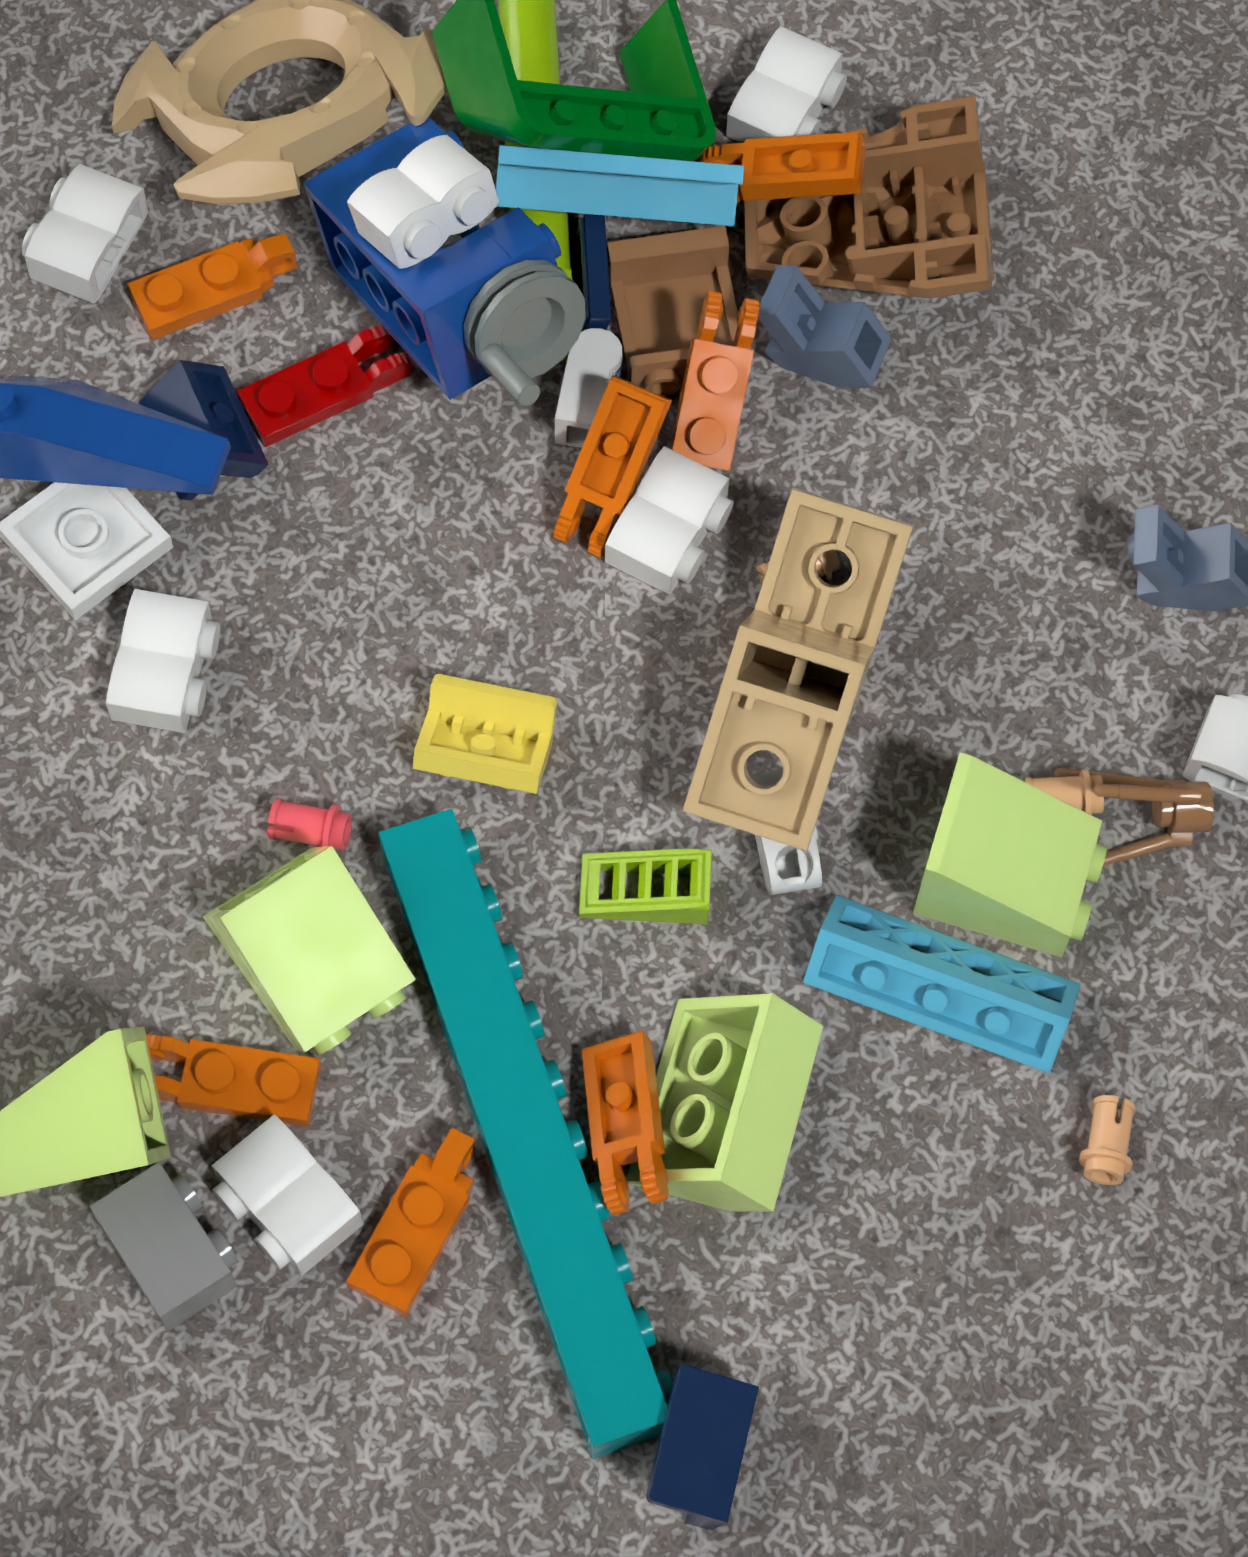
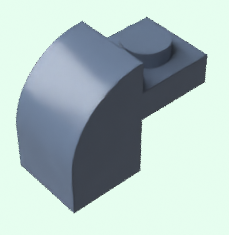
M797 265L777 266L759 305L758 319L772 335L765 353L783 369L835 387L872 388L892 338L865 302L825 303Z
M1159 505L1135 509V532L1129 537L1128 552L1133 567L1138 571L1137 596L1140 599L1154 606L1204 611H1220L1248 606V540L1232 523L1184 531Z

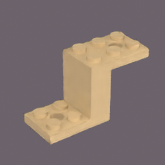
M792 488L755 609L739 626L683 812L801 850H808L848 722L858 704L914 525ZM839 550L848 556L852 564V573L845 583L830 585L819 577L816 563L818 557L823 552ZM767 750L776 754L783 764L782 778L771 785H762L755 782L747 771V760L752 753Z

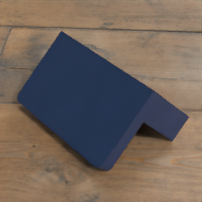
M179 360L139 402L143 406L227 438L231 449L221 475L252 478L259 475L269 465L224 366ZM176 492L180 500L190 501L198 495L196 493Z
M682 1365L676 1370L646 1493V1499L649 1503L687 1513L685 1524L714 1530L728 1523L759 1386L688 1365Z

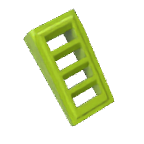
M665 849L582 854L579 918L708 924L712 850ZM600 871L613 872L612 899L599 900ZM626 872L639 873L638 898L625 899ZM652 874H665L664 897L651 898ZM678 875H691L690 896H677Z

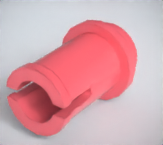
M276 798L268 818V823L274 824V827H268L267 835L269 839L273 840L282 839L319 847L333 846L335 850L345 851L352 830V814L342 812L339 804H332L330 809Z

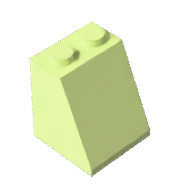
M960 752L913 914L1063 957L1070 938L1082 941L1090 916L1092 904L1081 901L1086 880L1094 883L1098 882L1105 861L1108 846L1097 843L1102 820L974 756Z
M333 846L309 848L203 916L290 1043L298 1051L306 1052L314 1048L316 1053L320 1055L337 1046L351 1035L346 1025L366 1012H369L374 1019L392 1010L406 999L401 989L416 980Z
M145 1027L123 1028L106 1032L0 1111V1197L147 1166L171 1158Z

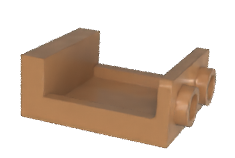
M717 226L607 242L609 287L628 382L663 397L672 395L682 387L691 338H696L702 307L708 291L722 293L723 311L713 342L731 346L734 344L738 310L728 268L729 241L726 227Z

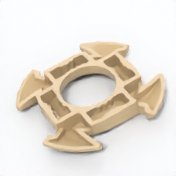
M255 0L211 27L181 53L172 64L160 49L158 42L151 41L146 50L127 72L114 100L112 129L114 134L136 129L144 119L158 118L162 130L198 165L173 184L177 195L181 199L212 204L261 203L300 195L298 177L370 137L389 121L386 107L394 98L398 100L412 125L419 126L423 124L443 97L447 85L431 32L433 29L425 28L419 36L403 37L378 16L362 5L351 2L352 0ZM295 58H320L334 62L345 70L344 78L338 88L319 102L291 114L258 121H238L224 113L226 102L233 90L253 73L274 63Z

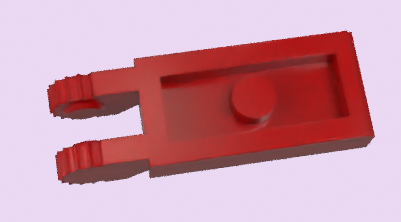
M379 324L371 329L367 328L357 333L348 344L346 341H343L237 390V395L263 445L268 447L374 397V392L410 376L414 366L407 354H403V352L400 354L396 353L388 358L374 362L365 373L359 365L360 362L388 350L396 342L390 333Z

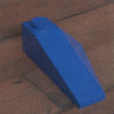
M30 376L0 379V478L213 495L231 449L227 438L79 380Z

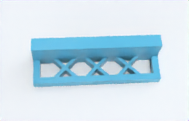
M499 145L496 192L499 203L496 207H519L521 209L735 226L738 184H743L744 166Z
M836 895L820 928L803 980L804 984L1049 1074L1068 1027L1081 986L1080 983L838 895ZM840 921L845 922V923L850 924V925H853V926H856V927H858V928L864 929V930H866V931H862V930H860V929H857V928L851 927V926H849V925L840 923ZM910 947H913V948L919 949V950H921V951L927 952L928 954H925V953H923V952L917 951V950L912 949V948H910ZM972 969H974V970H976V971H979V972H982V973H985V974H987V975H989V976H986V975L980 974V973H978V972L972 971ZM1034 992H1037V993H1039V994H1042V995L1048 996V997H1050V998L1059 1000V1001H1061V1002H1057V1001H1054V1000H1052V999L1043 997V996H1041V995L1035 994Z

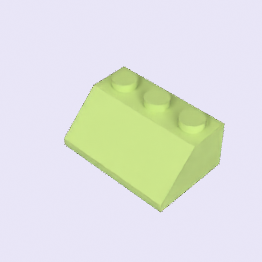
M773 993L678 999L656 1074L665 1153L661 1154V1158L667 1172L669 1195L732 1212H774L823 1025ZM637 1161L631 1163L626 1180L629 1184L642 1187L640 1182L641 1173Z

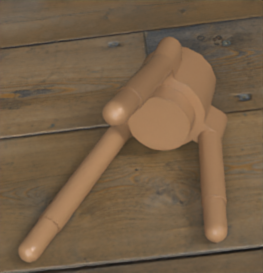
M1057 768L1054 771V777L1080 776L1081 769ZM1089 771L1090 776H1102L1103 784H1096L1093 788L1096 796L1152 801V815L1155 826L1166 827L1167 829L1166 834L1107 852L1103 866L1126 861L1169 847L1192 846L1193 832H1209L1212 827L1214 818L1213 793L1211 786L1206 781L1157 780Z

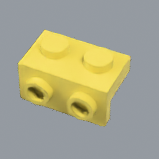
M435 674L430 686L428 712L414 749L413 769L537 794L553 742L557 699L552 696Z

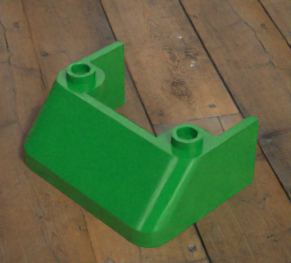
M456 0L431 31L453 110L460 122L476 134L535 148L683 161L698 159L716 138L714 120L676 0H665L620 50L619 55L630 92L517 80L494 0Z

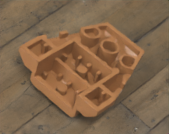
M971 96L915 105L899 112L900 124L871 136L868 135L865 126L852 131L863 134L866 146L861 194L744 201L745 254L748 277L771 280L777 266L797 265L810 284L921 298H937L991 290L992 281L995 278L989 196L976 97Z

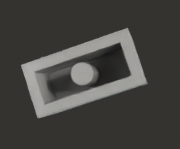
M160 1162L89 1206L99 1226L167 1332L237 1287L229 1268L239 1261L220 1230L216 1228L206 1234L194 1216V1213L203 1208L182 1173L171 1180Z

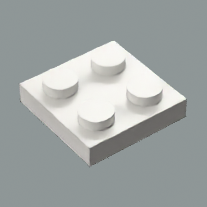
M54 482L0 522L1 539L75 621L173 548L171 536L127 488Z

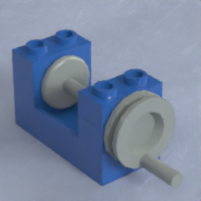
M430 117L419 126L409 123L303 182L331 268L449 400L490 376L495 377L522 406L531 405L538 399L540 388L532 378L546 373L564 359L578 340L586 319L585 298L577 284L568 278L566 273L557 266L556 258L561 256V250L550 228L544 223L536 225L517 207L480 228L478 223L467 231L449 235L444 244L433 255L423 259L414 266L399 269L358 233L347 203L349 197L362 183L384 170L397 168L413 149L431 138L448 135L464 148L460 139L452 130L444 132Z

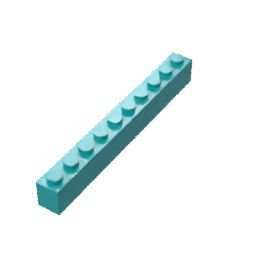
M449 809L380 831L378 834L385 866L592 1459L661 1435L673 1383L667 1370L655 1373L647 1351L648 1347L656 1345L651 1322L644 1306L632 1309L624 1284L633 1282L631 1268L622 1244L617 1243L610 1246L601 1222L611 1219L610 1212L604 1203L599 1181L587 1184L579 1160L588 1158V1151L580 1126L576 1119L565 1123L558 1100L567 1097L558 1065L554 1059L543 1062L536 1040L544 1038L545 1033L537 1007L533 1000L522 1003L515 981L523 979L524 975L512 941L501 944L494 923L502 921L503 917L496 893L491 883L480 886L473 866L481 864L482 858L473 830L470 826L460 829L453 809Z

